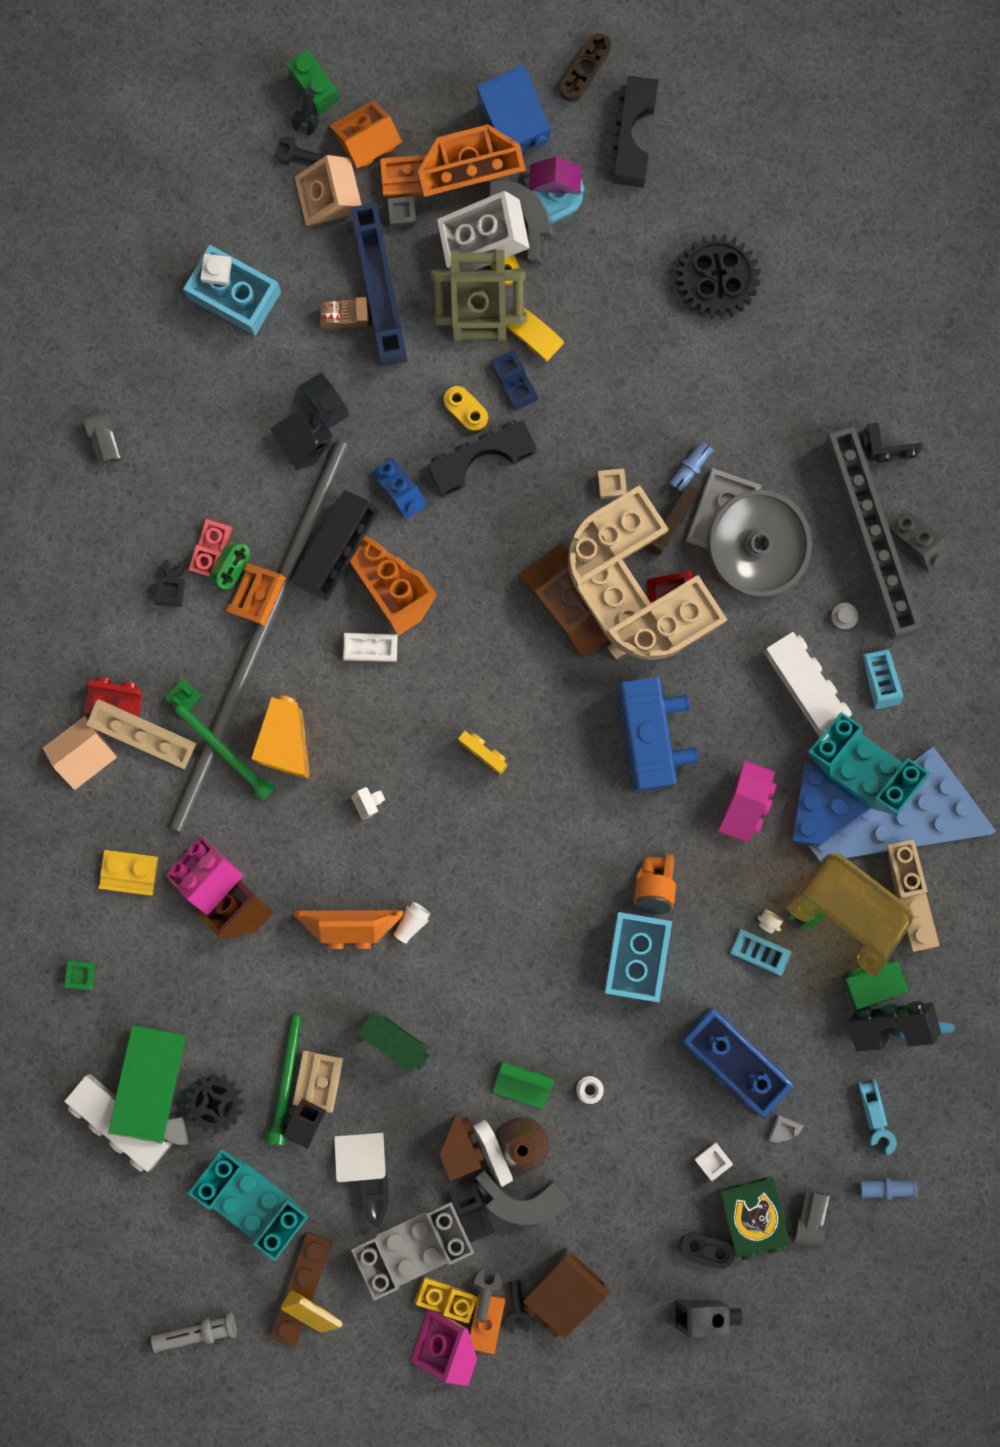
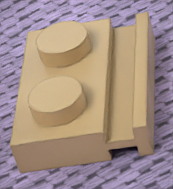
M303 1051L293 1105H298L301 1099H304L325 1109L326 1112H333L343 1058Z

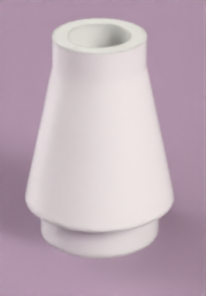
M412 902L410 906H406L394 936L403 943H407L412 936L429 922L427 918L430 916V912L418 903Z

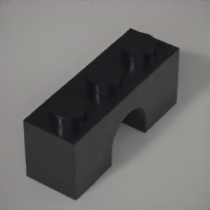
M914 1001L904 1006L887 1004L876 1009H871V1007L867 1006L856 1010L848 1021L856 1052L882 1049L890 1038L887 1028H895L902 1032L908 1047L934 1044L941 1034L933 1002L923 1003L922 1001Z

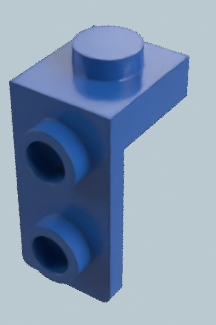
M393 458L388 459L371 472L393 499L406 520L427 506L418 487Z

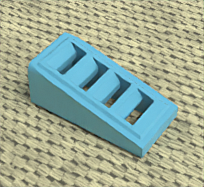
M889 649L863 654L875 709L901 704L904 696ZM880 660L886 661V664L874 667L872 665V662ZM888 670V674L886 675H875V673ZM887 681H890L891 685L879 687L878 683H883Z
M740 929L730 954L782 976L792 951ZM746 938L751 939L746 953L743 954L740 951ZM756 943H761L756 957H750ZM770 947L772 949L766 962H761L766 948ZM777 951L782 954L775 968L771 964Z

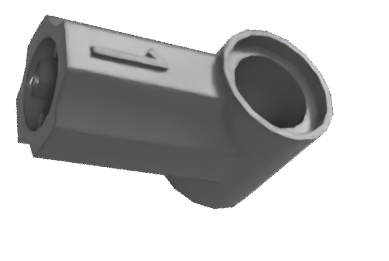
M110 410L83 417L87 434L93 442L98 464L100 466L110 465L122 460L114 434L116 433V428L112 425L113 417Z
M805 1190L800 1218L795 1223L797 1231L793 1232V1243L821 1249L825 1236L824 1220L829 1201L828 1195Z

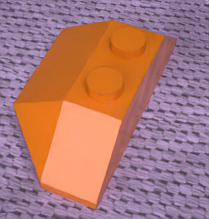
M490 125L437 137L418 169L424 197L526 171L520 144Z
M294 911V916L320 943H328V949H344V943H355V949H371V943H378L401 920L404 911Z

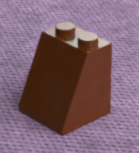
M565 1248L525 1294L523 1302L526 1305L523 1308L533 1318L536 1319L538 1316L546 1322L544 1327L554 1337L560 1335L565 1339L610 1292L607 1284L571 1251Z

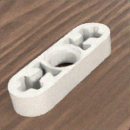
M486 1120L474 1125L472 1129L489 1170L499 1187H503L513 1181V1178L497 1139Z

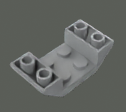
M452 1202L416 1215L374 1235L351 1249L374 1301L398 1290L400 1285L447 1263L451 1265L474 1254V1250Z

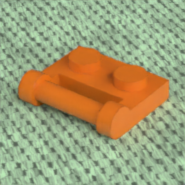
M246 563L243 568L245 573L232 603L227 605L225 612L265 626L286 577ZM254 576H256L255 579H254V581H253V584H252V586H251V588H250V591H249V593H248V595H247V597H246V594H247V592H248V590H249V587H250V585H251V583H252V580H253Z

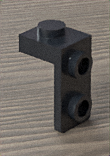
M878 422L868 423L864 428V432H861V444L863 448H867L868 459H876L877 463L891 461L892 457L902 456L903 459L916 458L918 453H921L925 448L924 442L882 448Z

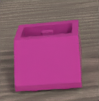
M200 836L165 876L188 901L206 915H209L244 875L204 837Z

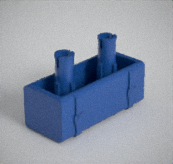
M660 677L621 682L616 687L618 711H620L629 767L628 776L631 780L632 792L673 787L677 784L675 766L697 764L699 761L696 746L672 750L666 713L689 711L688 695L663 698Z
M712 1007L680 1040L691 1051L692 1055L700 1059L713 1072L712 1075L725 1088L729 1087L742 1099V1102L747 1107L751 1108L762 1119L773 1110L795 1085L783 1074V1071L777 1065L772 1064L734 1028L725 1016L723 1017Z

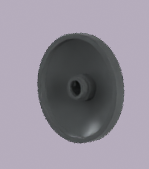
M752 490L731 498L720 507L709 527L707 548L714 571L728 587L747 596L764 597L781 593L800 579L811 557L812 537L805 516L790 499L773 491Z

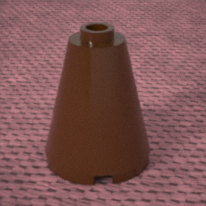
M519 1117L509 1120L499 1129L496 1135L507 1166L512 1171H532L538 1168L547 1157L549 1151L547 1133L538 1122L531 1118ZM524 1145L528 1148V1151L520 1153L517 1151V1148Z

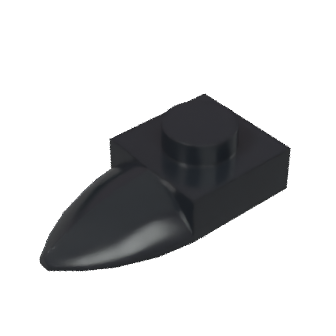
M385 1170L386 1175L384 1178L360 1180L362 1207L367 1219L375 1228L381 1225L388 1209L389 1187L387 1170Z

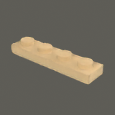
M99 699L96 701L86 724L91 728L183 769L186 768L197 744Z

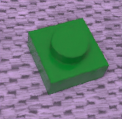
M68 960L64 988L93 990L96 963Z

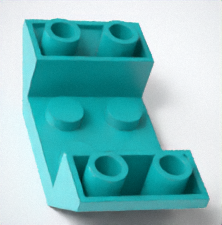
M840 712L809 750L808 754L832 781L872 809L898 816L930 776V772L909 758L904 763L863 736V726Z
M221 1149L188 1193L209 1211L213 1208L255 1241L253 1245L273 1261L277 1260L309 1217L292 1197L247 1162L224 1149Z

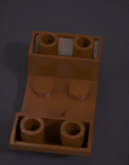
M558 544L520 573L518 577L533 596H537L565 631L569 642L580 656L585 658L607 641L608 638L573 585L568 569L569 551L561 544Z

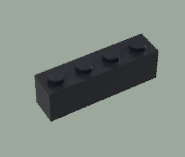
M344 489L342 495L336 500L329 517L323 522L315 541L309 546L302 563L296 568L291 581L304 591L327 602L378 515L379 510L368 500Z

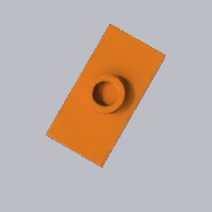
M479 1292L470 1338L474 1350L495 1354L506 1298L491 1295L486 1322L480 1323L475 1320L480 1297Z

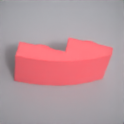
M206 519L199 544L195 547L189 570L210 577L214 564L228 543L233 527Z

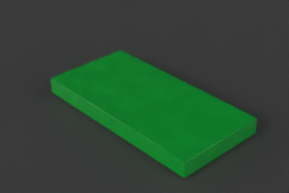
M132 1025L108 1134L163 1144L186 1038L185 1035Z

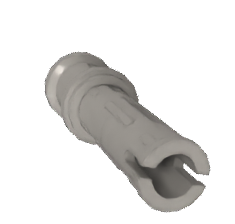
M227 1313L226 1317L214 1320L204 1319L200 1325L152 1335L151 1344L153 1351L158 1353L201 1341L211 1344L214 1343L215 1339L228 1336L235 1338L237 1336V1328L232 1313Z

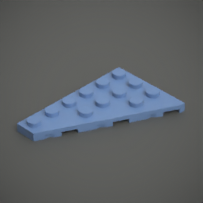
M932 747L914 760L915 763L930 772V776L898 816L870 809L853 824L831 837L821 847L807 846L819 862L887 852V845L913 839L917 847L991 835L996 830L935 748Z

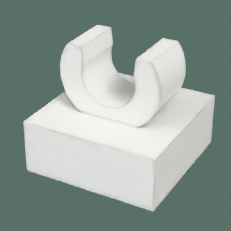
M367 787L351 796L362 821L378 812L376 805L385 801L381 790L370 795Z

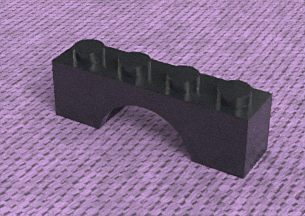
M628 76L627 85L621 84L619 100L624 101L623 110L618 109L616 125L621 126L620 134L614 135L613 150H618L617 159H611L609 175H614L613 184L644 188L649 154L636 145L631 130L638 120L647 115L654 114L659 79Z
M524 420L507 422L502 426V430L498 432H486L478 437V441L469 444V442L460 444L454 449L455 452L445 455V453L433 457L431 463L428 464V470L441 497L466 487L465 477L467 470L481 456L499 455L515 464L536 454L537 447Z

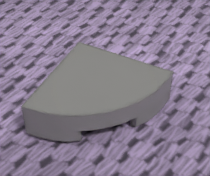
M777 1115L768 1140L778 1143L788 1141L797 1136L804 1125Z
M184 1117L167 1121L164 1135L167 1141L178 1145L189 1144Z

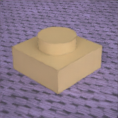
M624 469L598 471L600 499L617 498L627 493Z

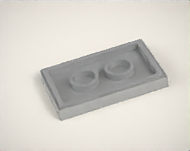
M712 468L686 543L708 550L707 537L709 527L720 507L739 494L760 490L762 485Z

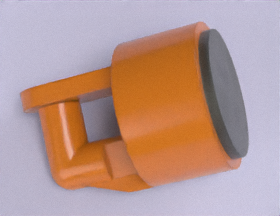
M667 854L666 858L646 857L643 860V865L637 874L634 905L639 910L656 915L666 914L673 910L677 886L672 880L674 869L673 854ZM654 869L664 870V876L654 874Z

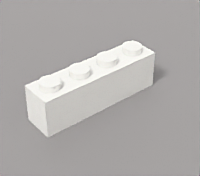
M794 632L768 647L764 654L818 736L821 737L840 712L848 717L852 713L849 707L844 702L840 703L835 696L837 690L829 679L826 681L820 673L822 667L816 658L813 657L811 659L806 652L808 647L804 639L800 635L796 637Z
M91 1074L85 1076L64 1101L69 1105L68 1110L75 1117L86 1119L90 1123L88 1127L95 1134L106 1136L110 1140L109 1145L120 1154L124 1152L132 1158L130 1163L139 1171L146 1170L147 1172L152 1170L172 1146V1143L165 1138L163 1139V1144L108 1134L116 1095Z

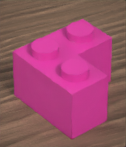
M744 761L736 779L732 796L723 814L719 832L748 843L753 833H759L763 823L761 815L768 814L772 804L770 799L776 788V784L772 782L775 774L774 771Z

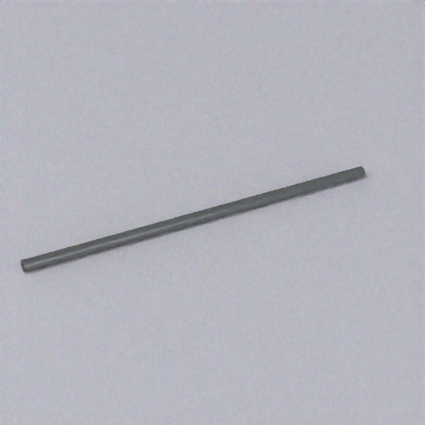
M337 440L280 570L279 574L286 578L266 625L257 624L211 732L220 741H222L349 445L343 441ZM207 742L170 825V828L182 832L216 755V751Z

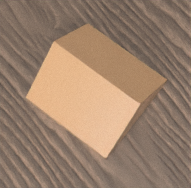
M86 716L82 717L43 747L54 769L74 790L117 758L98 731L86 725L89 720Z

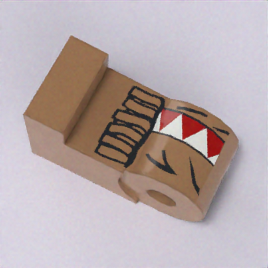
M366 297L349 301L323 302L319 305L320 326L322 328L369 327Z

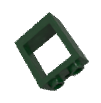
M377 1010L371 1013L357 1033L358 1036L410 1072L415 1067L420 1070L430 1056L426 1053L429 1048L427 1045Z

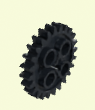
M713 234L711 241L708 242L703 236L701 245L693 241L692 250L686 248L684 251L686 258H679L678 263L682 267L676 268V274L680 276L676 278L675 284L683 286L678 289V294H686L683 303L691 301V311L697 307L700 308L699 316H702L707 311L709 312L710 319H713L714 314L718 313L722 320L725 312L734 317L735 308L742 313L745 308L743 303L750 305L752 302L750 296H756L758 290L754 287L759 286L761 280L755 277L760 275L761 270L753 268L757 265L758 259L750 260L753 251H743L746 243L736 246V237L731 242H727L726 234H724L721 241H717L716 235ZM714 255L718 256L719 276L722 277L720 283L722 299H719L717 294L718 282L717 277L714 276L716 270ZM731 259L736 265L734 267H727L723 260ZM701 261L707 262L710 268L702 270L697 266V263ZM734 284L738 287L739 291L730 292L726 289V285ZM704 286L709 287L713 293L704 295L700 288Z

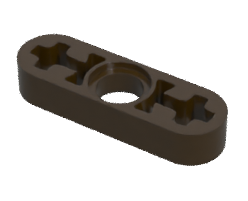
M597 33L590 37L561 82L560 93L563 99L575 102L582 97L610 54L611 41L608 36ZM600 42L604 43L605 50L599 49L596 58L592 56L595 51L594 43L596 45L600 44ZM583 62H588L592 65L593 70L588 74H584L579 71L578 66ZM576 77L580 79L576 85L577 92L572 91L568 93L566 85L572 86Z
M689 485L686 487L664 522L669 531L654 540L648 550L658 556L662 554L677 530L678 525L682 522L697 498L699 491Z

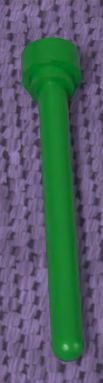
M178 704L175 707V712L253 787L254 796L261 803L275 790V785L269 780L265 781L263 778H258L184 705Z
M298 1013L293 1014L291 1017L273 1126H270L269 1131H266L265 1142L278 1145H286L287 1139L284 1138L286 1132L284 1122L302 1017Z

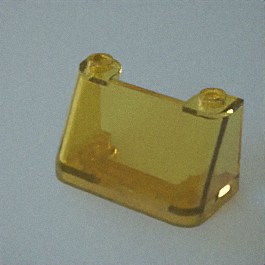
M829 853L819 862L801 884L786 908L787 911L802 921L814 919L821 911L864 944L858 954V963L863 970L874 978L898 946L914 917L908 905L839 853Z

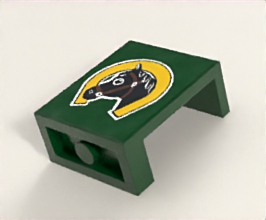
M771 1176L718 1189L720 1200L723 1202L736 1257L748 1260L757 1257V1252L768 1250V1253H777L783 1251L785 1245L790 1244L775 1182Z

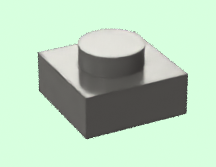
M414 196L388 199L390 227L416 225Z

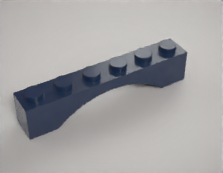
M377 203L351 207L381 365L383 367L407 362Z

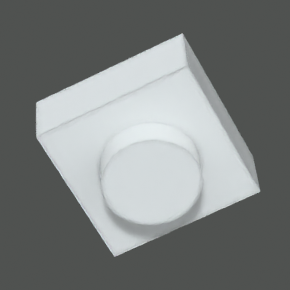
M204 254L201 272L202 283L228 286L232 263L231 257Z
M716 1142L694 1158L711 1181L715 1180L733 1165Z

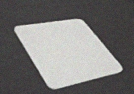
M383 1133L335 1137L336 1179L338 1182L381 1179L385 1177Z

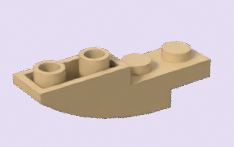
M914 839L887 845L894 891L911 953L940 946L926 895L928 891Z

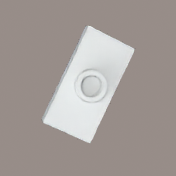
M344 633L343 660L397 662L398 635Z

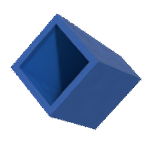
M524 64L476 86L477 107L486 125H490L520 144L522 155L525 152L524 150L532 146L539 148L548 142L551 128Z

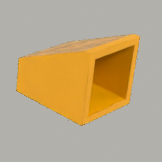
M280 695L279 699L271 697L252 760L257 764L308 779L310 772L303 711L293 698Z

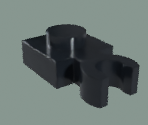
M165 560L163 569L166 577H158L155 603L162 606L183 607L186 582L185 579H179L184 572L183 562L179 561L176 570H170L169 560Z

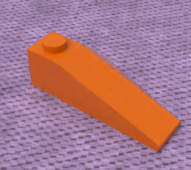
M365 535L350 563L399 636L421 622L437 594L421 572L412 569L402 559L396 558L386 551L383 546Z

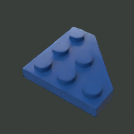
M804 764L793 843L821 847L831 837L846 829L872 808L832 781L818 765Z

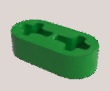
M238 541L227 543L210 572V580L213 585L222 589H230L234 586L250 558V550L246 544ZM235 550L240 553L238 557L234 554ZM222 573L226 575L225 580L220 577Z

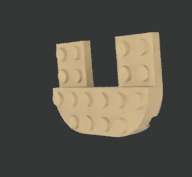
M639 485L584 520L576 531L569 548L568 569L573 585L607 638L618 649L630 656L646 660L667 658L680 652L686 646L724 624L727 618L699 575L653 603H650L623 559L666 534L669 529Z

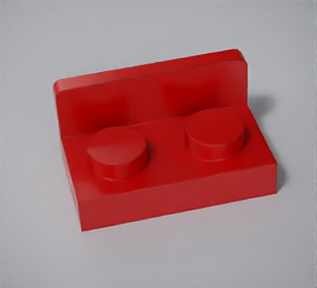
M96 677L95 681L87 680L89 690L84 710L85 714L91 715L93 707L99 699L139 717L144 692L137 689V684L122 682L121 686L111 684V679Z

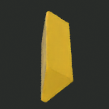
M290 1291L281 1305L283 1311L318 1332L323 1333L341 1328L342 1326L341 1321L333 1314L295 1291Z

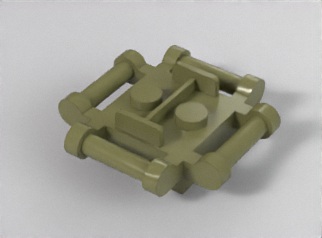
M451 250V271L444 269L431 271V280L434 281L435 301L433 324L452 325L454 343H462V340H498V342H506V324H523L527 322V313L524 312L523 280L526 279V270L523 268L505 270L504 250H496V252L459 253V250ZM496 263V270H460V264ZM505 281H513V313H506ZM444 282H451L452 314L445 313ZM462 328H498V329H462Z

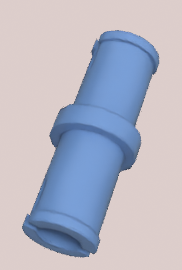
M700 441L688 459H684L681 462L682 467L669 482V485L676 487L675 490L682 493L694 475L698 476L701 472L700 467L709 455L713 453V449L710 446L707 448V444Z
M885 1178V1181L861 1180V1199L886 1197V1200H892L893 1197L915 1198L917 1197L916 1179L891 1180V1178Z

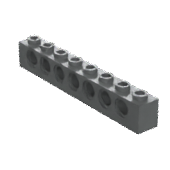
M855 426L831 433L825 440V444L890 639L915 633L922 628Z

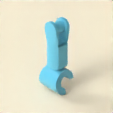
M875 1078L872 1079V1082L865 1084L858 1082L869 1129H874L869 1138V1145H876L881 1137H885L887 1144L883 1150L885 1155H889L896 1149L897 1141L895 1136L884 1128L888 1124ZM875 1093L876 1101L867 1103L866 1095Z

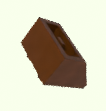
M461 1112L456 1114L440 1152L441 1160L450 1181L480 1169L481 1161L484 1160V1155L478 1142L473 1143L471 1134H474L471 1121L468 1116L463 1118Z

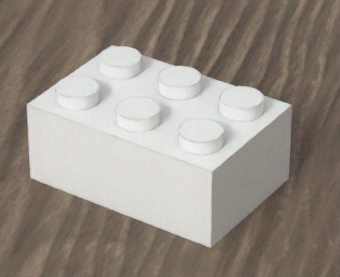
M506 191L497 193L437 219L446 266L450 270L451 250H459V253L496 252V250H504L505 258L529 249L520 200ZM492 263L460 264V270H478Z

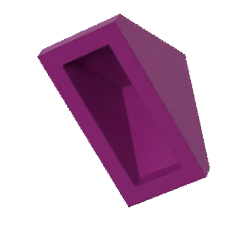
M557 156L530 164L528 189L533 192L580 194L582 167Z

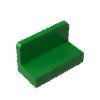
M502 1061L493 1092L543 1109L549 1092L552 1089L554 1078Z

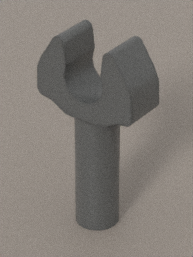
M484 1269L476 1275L473 1285L480 1292L475 1320L480 1323L486 1322L491 1295L500 1293L502 1285L498 1272L495 1273L491 1285L485 1284L483 1281L485 1276Z

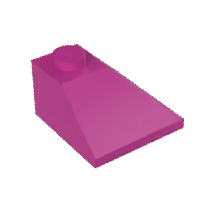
M428 1309L410 1362L445 1383L468 1386L477 1362V1356L468 1329L440 1313Z

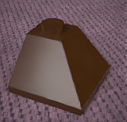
M241 880L237 882L209 915H206L199 908L195 911L220 939L255 933L274 913Z

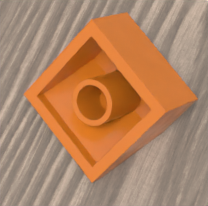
M374 100L329 125L348 158L351 159V162L357 168L371 164L376 157L394 151L396 146L402 143L390 115Z

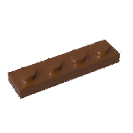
M311 1232L306 1233L283 1302L290 1291H295L312 1302L333 1240ZM280 1307L270 1339L296 1348L304 1323L286 1313Z

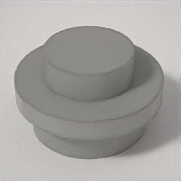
M840 603L833 609L831 619L837 628L843 630L850 629L857 623L858 612L853 605Z

